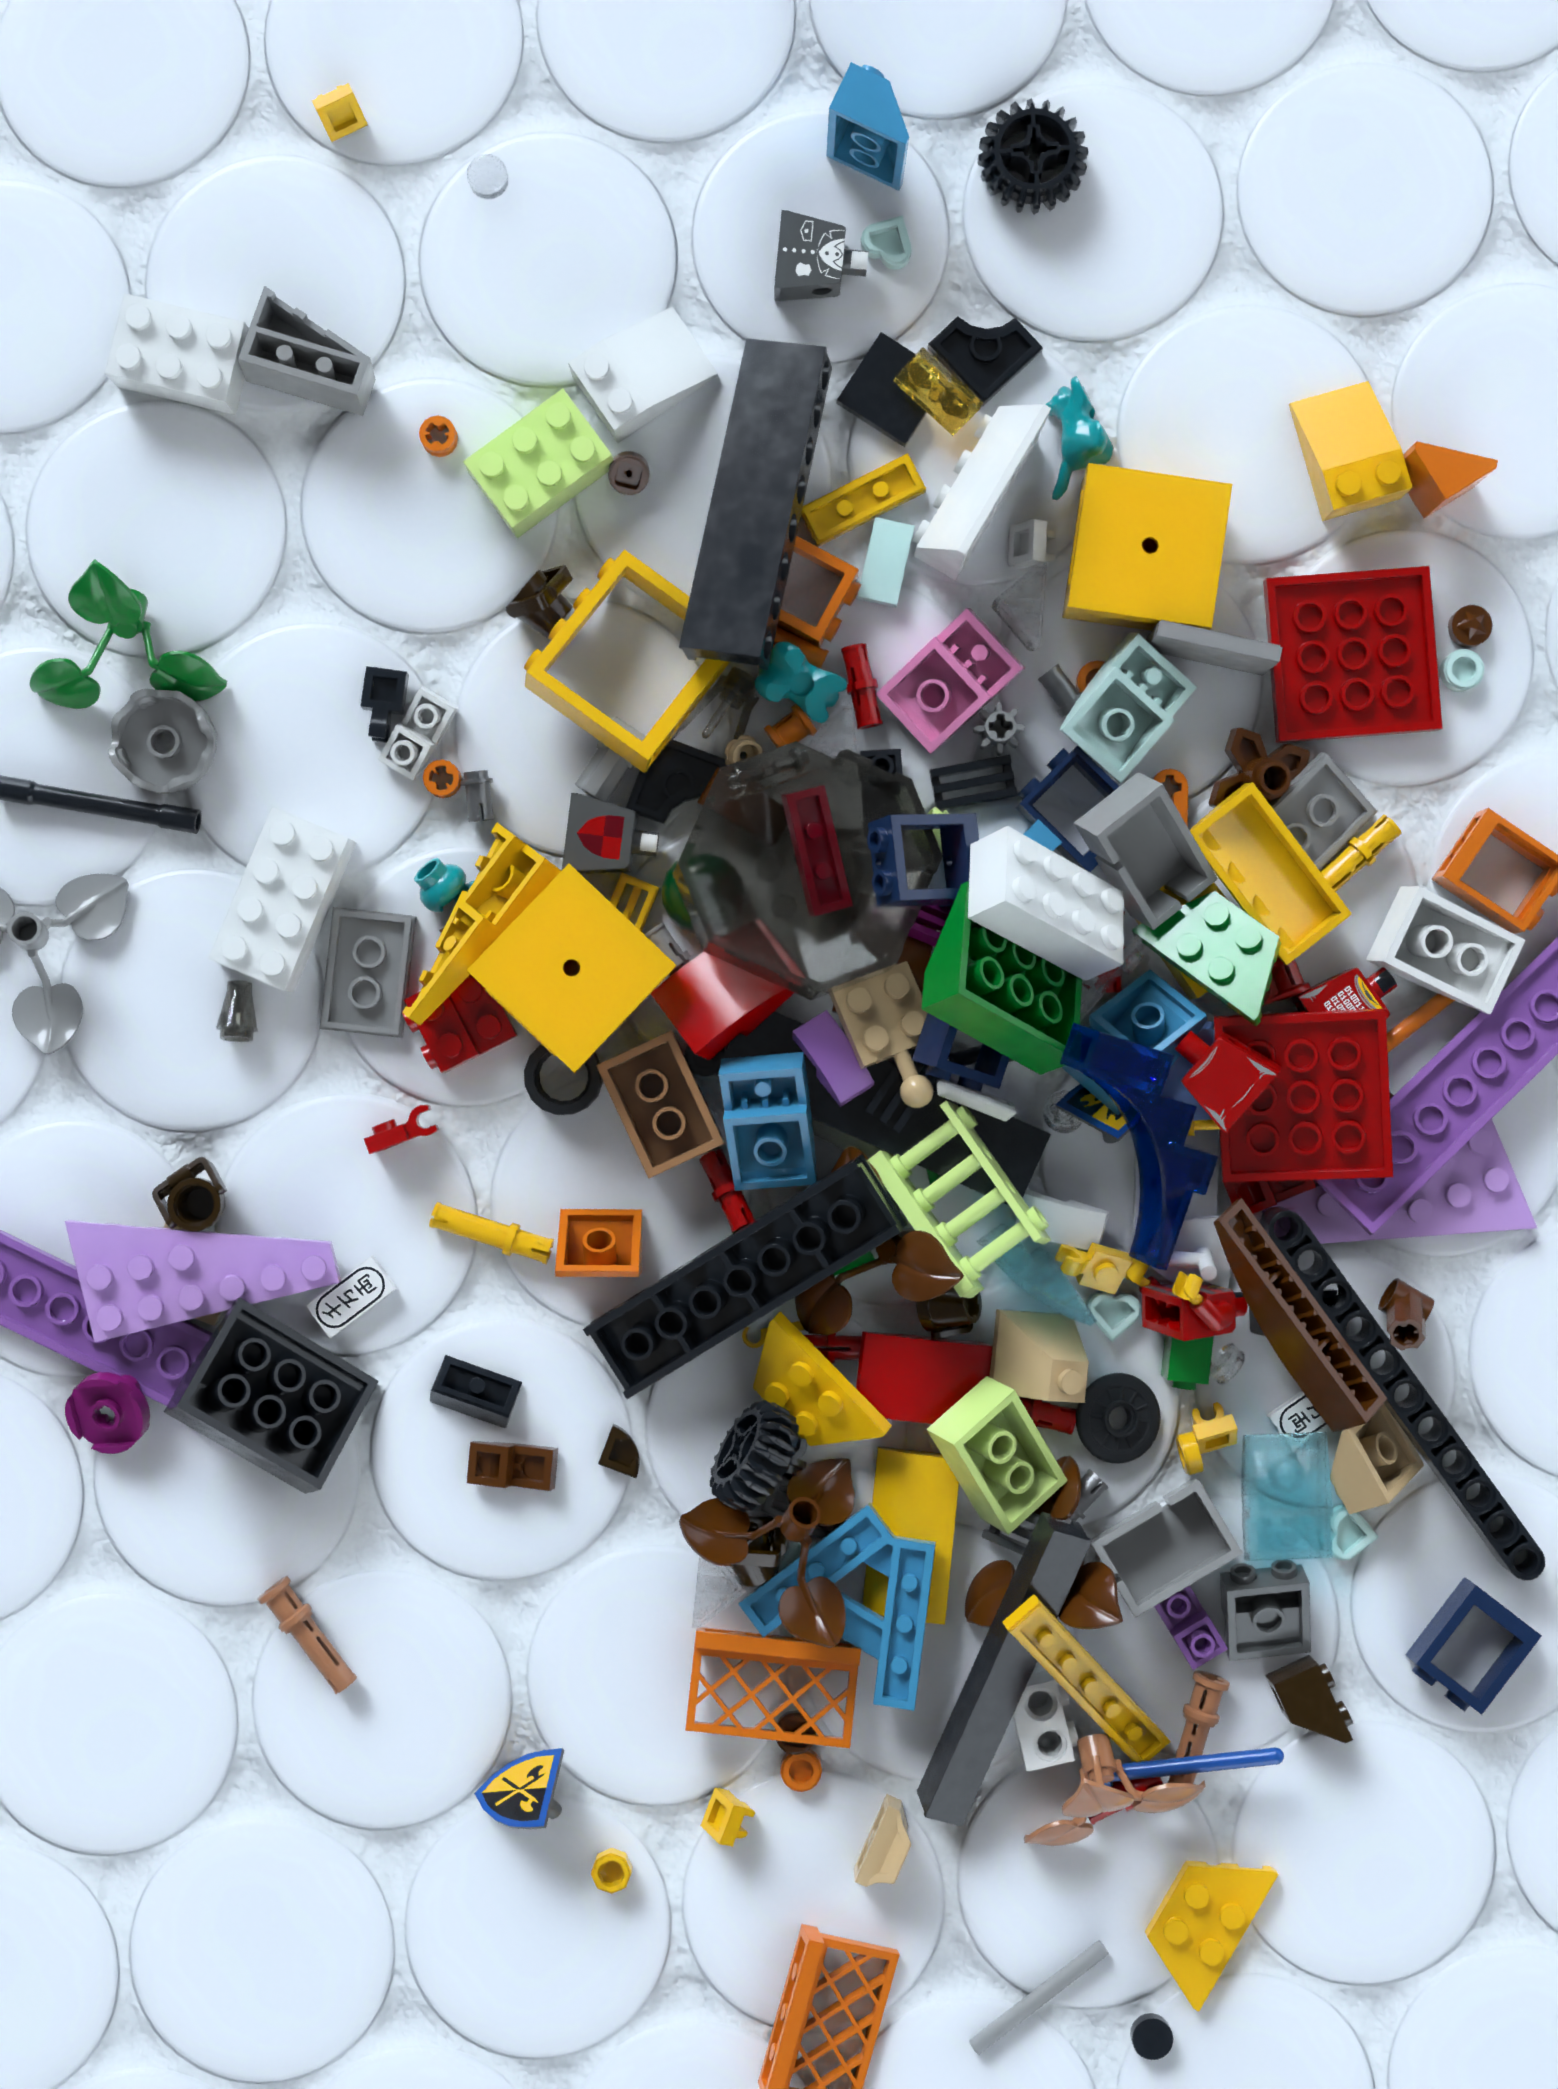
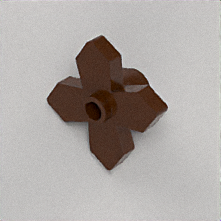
M1244 728L1231 729L1224 751L1238 773L1214 783L1209 806L1215 808L1243 784L1251 782L1255 784L1268 803H1270L1273 799L1282 796L1287 791L1291 780L1307 766L1310 752L1291 744H1283L1267 755L1260 734Z

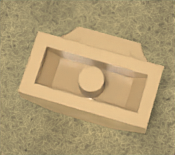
M886 1794L854 1866L855 1882L862 1886L868 1887L875 1883L894 1884L910 1850L911 1842L907 1834L908 1823L900 1799Z

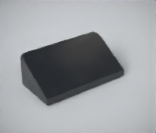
M445 1355L431 1389L430 1402L506 1428L522 1382Z

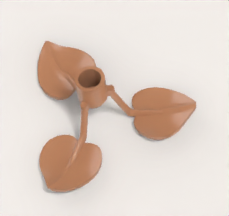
M1100 1733L1082 1737L1077 1741L1082 1768L1079 1769L1080 1785L1073 1796L1062 1805L1063 1815L1075 1818L1073 1820H1058L1046 1824L1030 1835H1025L1024 1843L1061 1846L1079 1842L1090 1836L1094 1831L1092 1824L1085 1823L1086 1817H1092L1101 1812L1118 1811L1131 1804L1133 1810L1144 1813H1162L1177 1809L1195 1799L1206 1787L1205 1781L1199 1785L1166 1783L1149 1788L1144 1792L1138 1791L1133 1787L1123 1770L1121 1759H1114L1110 1737L1107 1734ZM1116 1772L1127 1792L1104 1784L1114 1780L1113 1773Z

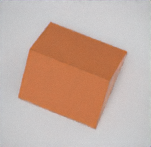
M1416 441L1403 454L1413 487L1407 493L1422 517L1426 518L1473 489L1496 469L1498 460Z
M560 1209L555 1277H639L641 1275L642 1209Z

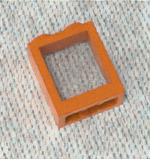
M796 536L777 626L818 647H821L824 639L831 642L842 622L841 619L837 618L838 613L844 603L848 606L852 605L862 585L856 582L859 569Z

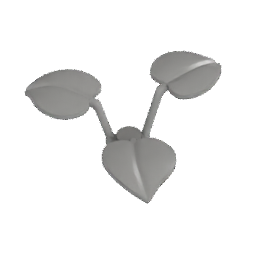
M91 874L75 878L65 884L55 900L57 909L65 916L64 919H50L46 917L40 920L29 912H21L15 915V907L11 897L5 890L0 888V944L3 932L8 933L13 942L27 951L43 984V988L31 986L24 989L17 996L12 1007L13 1022L20 1034L44 1054H52L58 1051L71 1040L81 1023L83 1006L80 995L70 984L60 983L51 986L50 979L38 956V950L47 944L49 939L48 929L50 927H66L71 924L75 934L85 940L105 939L116 932L125 917L129 889L128 881L123 877L112 874Z

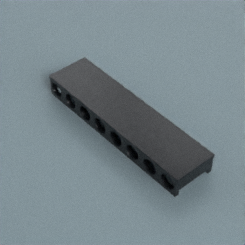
M746 338L679 648L683 650L688 660L696 661L698 657L758 665L762 670H768L832 371L826 346Z
M774 1011L749 1035L745 1036L739 1033L731 1040L723 1058L803 1052L792 1039L793 1030L803 1025V1023ZM804 1054L812 1118L894 1155L899 1154L902 1156L949 1120L940 1107L943 1102L947 1100L959 1107L962 1105L937 1094L936 1082L932 1084L934 1092L931 1101L924 1107L916 1108L900 1134H898L865 1112V1109L895 1064L884 1060L866 1067L874 1080V1086L840 1107L818 1080L815 1066ZM719 1065V1068H718V1070H717V1072H716V1074H715V1075L718 1076V1077H719L720 1065ZM900 1074L876 1108L882 1113L903 1083ZM902 1100L890 1118L897 1122L908 1105ZM967 1107L978 1123L974 1127L975 1131L1023 1198L1051 1134L1014 1117L1005 1122ZM957 1134L917 1165L943 1176L971 1155L972 1151L961 1135ZM983 1167L960 1183L984 1195L996 1187Z
M862 1153L587 1325L583 1331L586 1336L591 1335L625 1389L623 1392L626 1399H629L899 1234L907 1225V1222Z

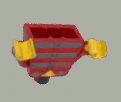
M1130 1255L1132 1263L1126 1271L1124 1278L1139 1285V1292L1142 1294V1327L1182 1341H1189L1233 1333L1236 1328V1317L1244 1316L1247 1312L1248 1305L1242 1292H1234L1231 1289L1203 1282V1279L1195 1274H1189L1188 1276L1179 1271L1174 1284L1162 1285L1153 1276L1145 1278L1144 1275L1150 1265Z

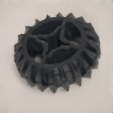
M1030 98L1027 100L1025 110H1022L1015 101L1010 106V115L1000 110L996 115L997 123L989 122L985 129L987 136L980 139L979 149L983 152L978 155L977 164L984 167L980 176L982 182L992 181L988 190L990 196L1000 192L1003 193L1000 202L1002 206L1009 204L1011 199L1016 201L1015 210L1017 213L1022 212L1024 204H1030L1031 211L1035 215L1039 212L1041 203L1051 211L1055 208L1056 198L1063 203L1067 202L1070 197L1069 190H1078L1081 183L1079 177L1084 176L1087 165L1083 160L1087 159L1088 147L1081 146L1085 140L1084 131H1074L1077 125L1076 117L1066 121L1063 120L1065 114L1063 106L1058 108L1055 113L1049 111L1050 102L1048 99L1043 102L1040 109L1035 108V102ZM1025 131L1023 141L1011 144L1010 148L1000 149L1009 137L1018 132ZM1041 132L1051 136L1055 142L1045 139ZM1030 143L1032 145V153L1037 154L1036 158L1039 157L1035 170L1034 161L1029 160L1030 155L1026 156ZM1065 164L1064 169L1055 178L1041 183V176L1045 170L1055 169L1056 165ZM1009 171L1021 174L1025 182L1015 178Z
M766 1400L756 1401L750 1408L743 1410L741 1417L736 1418L730 1431H727L724 1441L720 1443L719 1452L714 1457L715 1464L711 1468L712 1477L710 1478L712 1494L726 1506L742 1512L747 1510L753 1511L758 1505L765 1503L767 1496L774 1494L776 1485L782 1482V1476L789 1469V1462L795 1455L794 1447L798 1443L797 1434L799 1432L796 1417L789 1414L788 1410L776 1403H770Z

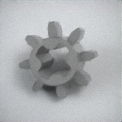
M997 702L994 713L991 715L986 710L982 709L979 716L985 723L984 725L975 726L973 733L982 734L984 740L980 746L981 750L990 745L996 747V754L1000 756L1004 749L1003 746L1007 743L1014 749L1018 747L1019 742L1013 735L1014 733L1023 732L1025 725L1016 724L1014 717L1017 715V708L1008 713L1002 711L1001 702ZM996 720L1001 721L1002 727L1009 729L1002 738H997L996 731H989V728L993 726Z

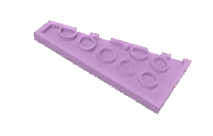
M1492 1119L1372 1235H1369L1319 1184L1314 1189L1277 1202V1205L1272 1206H1281L1297 1213L1305 1221L1320 1244L1537 1228ZM1282 1217L1275 1222L1274 1233L1276 1237H1282L1289 1232L1290 1220L1288 1217Z
M75 1220L65 1221L94 1342L226 1311L232 1307L239 1297L250 1304H255L341 1282L332 1241L225 1234L210 1231H187L185 1229L139 1227L112 1223L102 1224Z

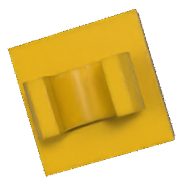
M349 83L339 85L337 89L324 95L320 94L316 99L312 100L331 142L368 125Z
M1218 1402L1213 1403V1412L1216 1417L1212 1420L1202 1419L1198 1408L1192 1411V1432L1201 1454L1237 1444L1238 1428L1232 1414L1224 1416L1223 1407Z
M715 1787L700 1826L718 1844L733 1847L736 1838H745L748 1834L741 1826L744 1816L754 1817L755 1811L745 1802L737 1799L729 1790Z

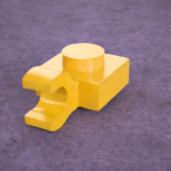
M1093 1242L1087 1252L1061 1244L1055 1256L1056 1261L1063 1262L1059 1269L1060 1272L1069 1276H1075L1079 1285L1114 1295L1132 1263L1129 1253Z

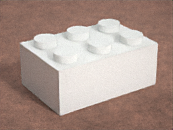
M124 293L105 374L119 388L236 415L245 381L238 357L249 327L243 321Z

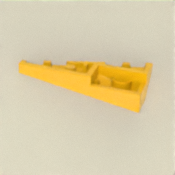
M498 822L491 831L495 840L487 857L480 855L475 864L479 873L468 891L461 892L435 945L439 950V954L431 971L423 970L419 978V982L423 987L411 1007L405 1006L402 1012L418 1025H421L470 975L466 970L562 871Z

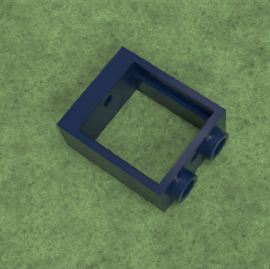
M1076 746L1070 753L1063 748L1046 765L1051 772L1041 782L1034 777L1018 793L1023 800L1017 805L1016 809L1031 824H1034L1039 819L1062 841L1056 849L1070 862L1091 872L1098 865L1095 859L1097 855L1091 852L1090 849L1082 855L1033 804L1072 765L1105 798L1119 786L1080 747Z
M976 813L888 815L868 823L867 844L872 857V888L876 894L877 907L953 905L961 884L969 882L970 845L979 840ZM940 829L946 888L908 889L901 830Z
M927 1013L912 1060L927 1065L925 1073L949 1081L951 1074L959 1076L958 1085L981 1092L983 1084L1000 1089L1010 1058L982 1043L974 1069L948 1061L958 1029Z
M1464 1577L1405 1655L1416 1664L1412 1671L1430 1686H1433L1436 1681L1440 1682L1449 1689L1444 1696L1464 1712L1471 1706L1482 1715L1542 1635ZM1475 1605L1512 1633L1514 1637L1474 1690L1469 1692L1431 1661Z

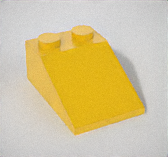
M1369 381L1289 404L1322 521L1400 500L1413 488L1401 446Z

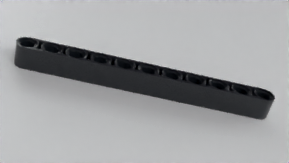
M1281 1206L1267 1209L1261 1216L1260 1224L1388 1398L1384 1402L1385 1406L1496 1560L1518 1579L1525 1581L1537 1578L1545 1567V1556L1398 1350L1390 1344V1339L1305 1221L1297 1213ZM1282 1217H1288L1290 1220L1289 1232L1282 1237H1276L1274 1233L1275 1222ZM1307 1250H1312L1314 1254L1313 1265L1306 1270H1300L1298 1266L1299 1256ZM1330 1284H1336L1338 1287L1337 1297L1330 1303H1324L1322 1299L1323 1290ZM1355 1317H1360L1362 1321L1360 1331L1353 1336H1348L1346 1333L1348 1322ZM1379 1350H1384L1386 1357L1384 1364L1377 1369H1372L1370 1366L1372 1355ZM1402 1384H1408V1396L1404 1400L1396 1402L1394 1399L1395 1390ZM1426 1417H1432L1433 1425L1430 1431L1425 1434H1419L1418 1426L1420 1422ZM1451 1450H1456L1455 1462L1448 1467H1443L1442 1459L1444 1455ZM1479 1483V1494L1475 1498L1467 1500V1489L1471 1485ZM1503 1516L1502 1527L1496 1532H1490L1491 1522L1495 1518ZM1527 1549L1526 1559L1522 1563L1514 1565L1515 1555L1520 1550Z

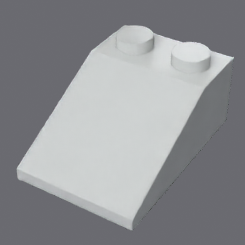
M673 306L602 339L568 362L573 379L617 443L718 376L717 371Z
M1400 886L1366 961L1380 968L1384 967L1390 973L1485 1014H1491L1526 940L1420 886Z

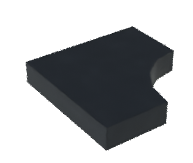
M959 316L929 342L927 347L982 407L1043 350L1040 343L1016 318L1003 326L985 329L972 326Z
M880 332L838 397L836 404L905 448L927 414V409L915 398L910 386L909 370L915 353Z
M671 739L645 773L639 771L626 808L636 811L640 816L665 824L672 811L684 802L700 798L717 767L728 772L725 764L726 759Z

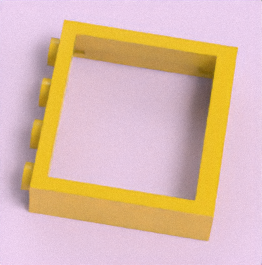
M624 549L616 560L610 557L603 564L597 574L599 581L592 590L585 588L579 594L572 607L575 611L567 621L561 618L555 624L548 636V639L551 641L543 651L536 649L524 665L526 670L524 687L645 773L730 662L705 659L642 741L547 673L622 577L628 579L685 621L690 596Z

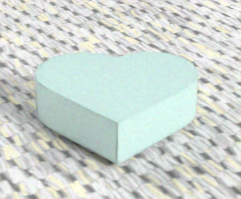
M903 215L873 223L864 229L861 236L862 251H868V257L881 259L887 268L893 270L905 267L910 260L912 252Z
M1097 1291L1087 1299L1086 1312L1112 1342L1140 1317L1141 1305L1137 1298L1128 1293H1118L1113 1296L1107 1292Z
M1344 1504L1334 1507L1329 1512L1328 1525L1331 1531L1326 1537V1547L1335 1558L1342 1561L1350 1560L1378 1538V1535L1359 1512L1349 1514Z

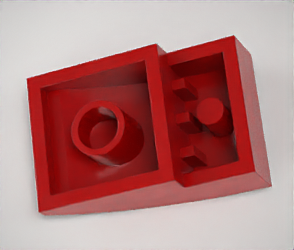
M757 920L700 953L666 979L651 995L694 1054L711 1060L739 1033L745 1036L749 1035L802 987L807 980L762 922Z
M862 1331L856 1389L885 1419L933 1424L986 1376L990 1377L993 1346L979 1341L931 1339V1336Z

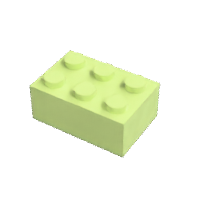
M562 388L463 462L468 473L515 537L519 538L609 472V466L613 461V457Z
M988 1376L982 1379L926 1429L979 1517L1007 1535L1014 1531L1068 1481L1016 1391Z

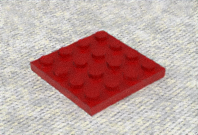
M1429 566L1266 578L1263 581L1268 643L1283 647L1280 662L1270 669L1276 743L1431 732L1443 729Z
M1386 1008L1262 1014L1261 1022L1257 1027L1241 1015L1214 1017L1215 1040L1222 1032L1227 1033L1282 1067L1275 1079L1226 1133L1220 1129L1223 1182L1393 1177Z

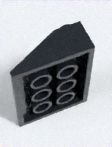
M239 1297L184 1375L164 1413L306 1494L321 1490L379 1381Z

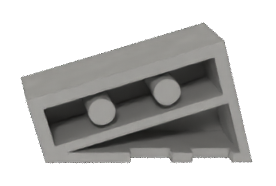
M264 286L238 357L245 380L363 416L376 380L370 357L329 329L326 331L308 319L307 314L297 307L293 309L277 298L275 292Z

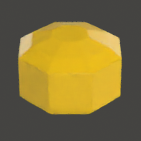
M609 1848L597 1854L591 1870V1876L597 1889L613 1894L627 1887L633 1867L627 1853Z

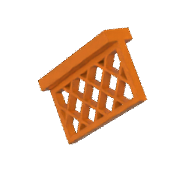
M697 1627L685 1731L850 1748L861 1648L851 1643L839 1642L836 1647L827 1648L803 1641L797 1637L770 1634L762 1637L760 1633ZM702 1655L719 1657L729 1669L726 1674L712 1685L708 1683L700 1672ZM727 1658L740 1659L741 1661L733 1667ZM749 1661H758L762 1663L770 1676L751 1690L737 1671ZM768 1663L783 1665L774 1671ZM791 1665L802 1666L811 1678L809 1682L794 1694L790 1692L779 1678V1675ZM809 1667L822 1668L823 1670L815 1676ZM831 1670L849 1671L847 1688L833 1699L819 1680ZM733 1675L748 1694L729 1709L715 1692V1689ZM700 1680L706 1690L697 1697ZM775 1680L788 1696V1699L769 1713L756 1694L771 1681ZM816 1684L830 1703L811 1718L797 1701V1698ZM711 1694L725 1713L713 1723L695 1721L696 1705ZM846 1697L844 1713L838 1703ZM752 1698L766 1717L754 1727H743L733 1713ZM791 1703L795 1705L807 1721L795 1732L783 1731L774 1719ZM833 1707L844 1720L842 1737L826 1736L815 1724L817 1720ZM729 1717L734 1725H725L721 1723ZM770 1722L776 1730L762 1729V1727ZM811 1726L817 1734L803 1732Z
M801 1924L758 2079L759 2088L799 2089L789 2087L792 2074L808 2065L816 2081L803 2089H827L826 2086L845 2073H847L852 2082L850 2089H863L900 1954L898 1950L820 1933L817 1927ZM828 1947L845 1951L850 1960L831 1973H828L823 1964ZM851 1952H852V1953H857V1954H859V1955L856 1956V1957H853L852 1954H851ZM873 1957L885 1959L883 1973L867 1982L859 1966ZM855 1969L864 1985L842 1997L834 1982ZM822 1971L824 1977L819 1980L820 1973ZM830 1985L838 2001L817 2013L812 2004L814 1995ZM878 1987L877 1994L875 1995L873 1990ZM869 1993L874 2002L872 2012L856 2021L848 2006ZM844 2009L852 2025L831 2037L823 2022ZM811 2011L813 2017L808 2019L809 2013ZM819 2025L827 2041L806 2053L801 2044L803 2034ZM867 2027L866 2034L864 2035L862 2030ZM858 2033L863 2042L861 2052L845 2061L837 2046ZM833 2049L841 2065L820 2077L812 2062ZM800 2051L802 2057L797 2059L798 2052ZM856 2067L855 2074L853 2075L851 2070Z

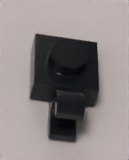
M366 666L360 706L363 710L372 711L368 736L372 737V741L387 743L391 732V713L404 714L409 680L407 671Z

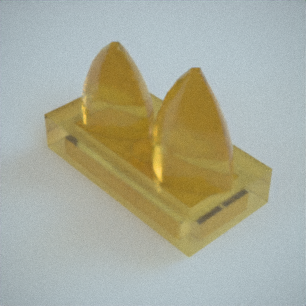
M924 347L909 360L893 379V382L952 436L980 410L983 404L980 399L939 362L937 356L931 355Z

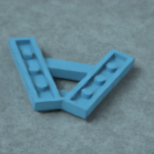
M868 1503L809 1548L805 1579L808 1583L811 1579L822 1576L835 1584L862 1562L889 1577L884 1617L840 1591L846 1613L845 1629L842 1638L878 1660L873 1704L914 1711L936 1542L895 1536L872 1504ZM800 1556L738 1603L762 1637H765L782 1624L778 1611L779 1601L787 1588L799 1586L797 1574Z

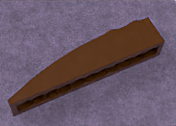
M1242 1198L1237 1199L1213 1223L1231 1270L1261 1330L1285 1368L1332 1432L1366 1424L1388 1398Z

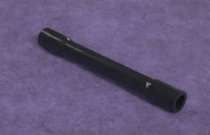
M0 775V800L26 805L38 804L154 824L161 828L197 834L200 829L202 815L199 809L134 801L42 785L31 780Z

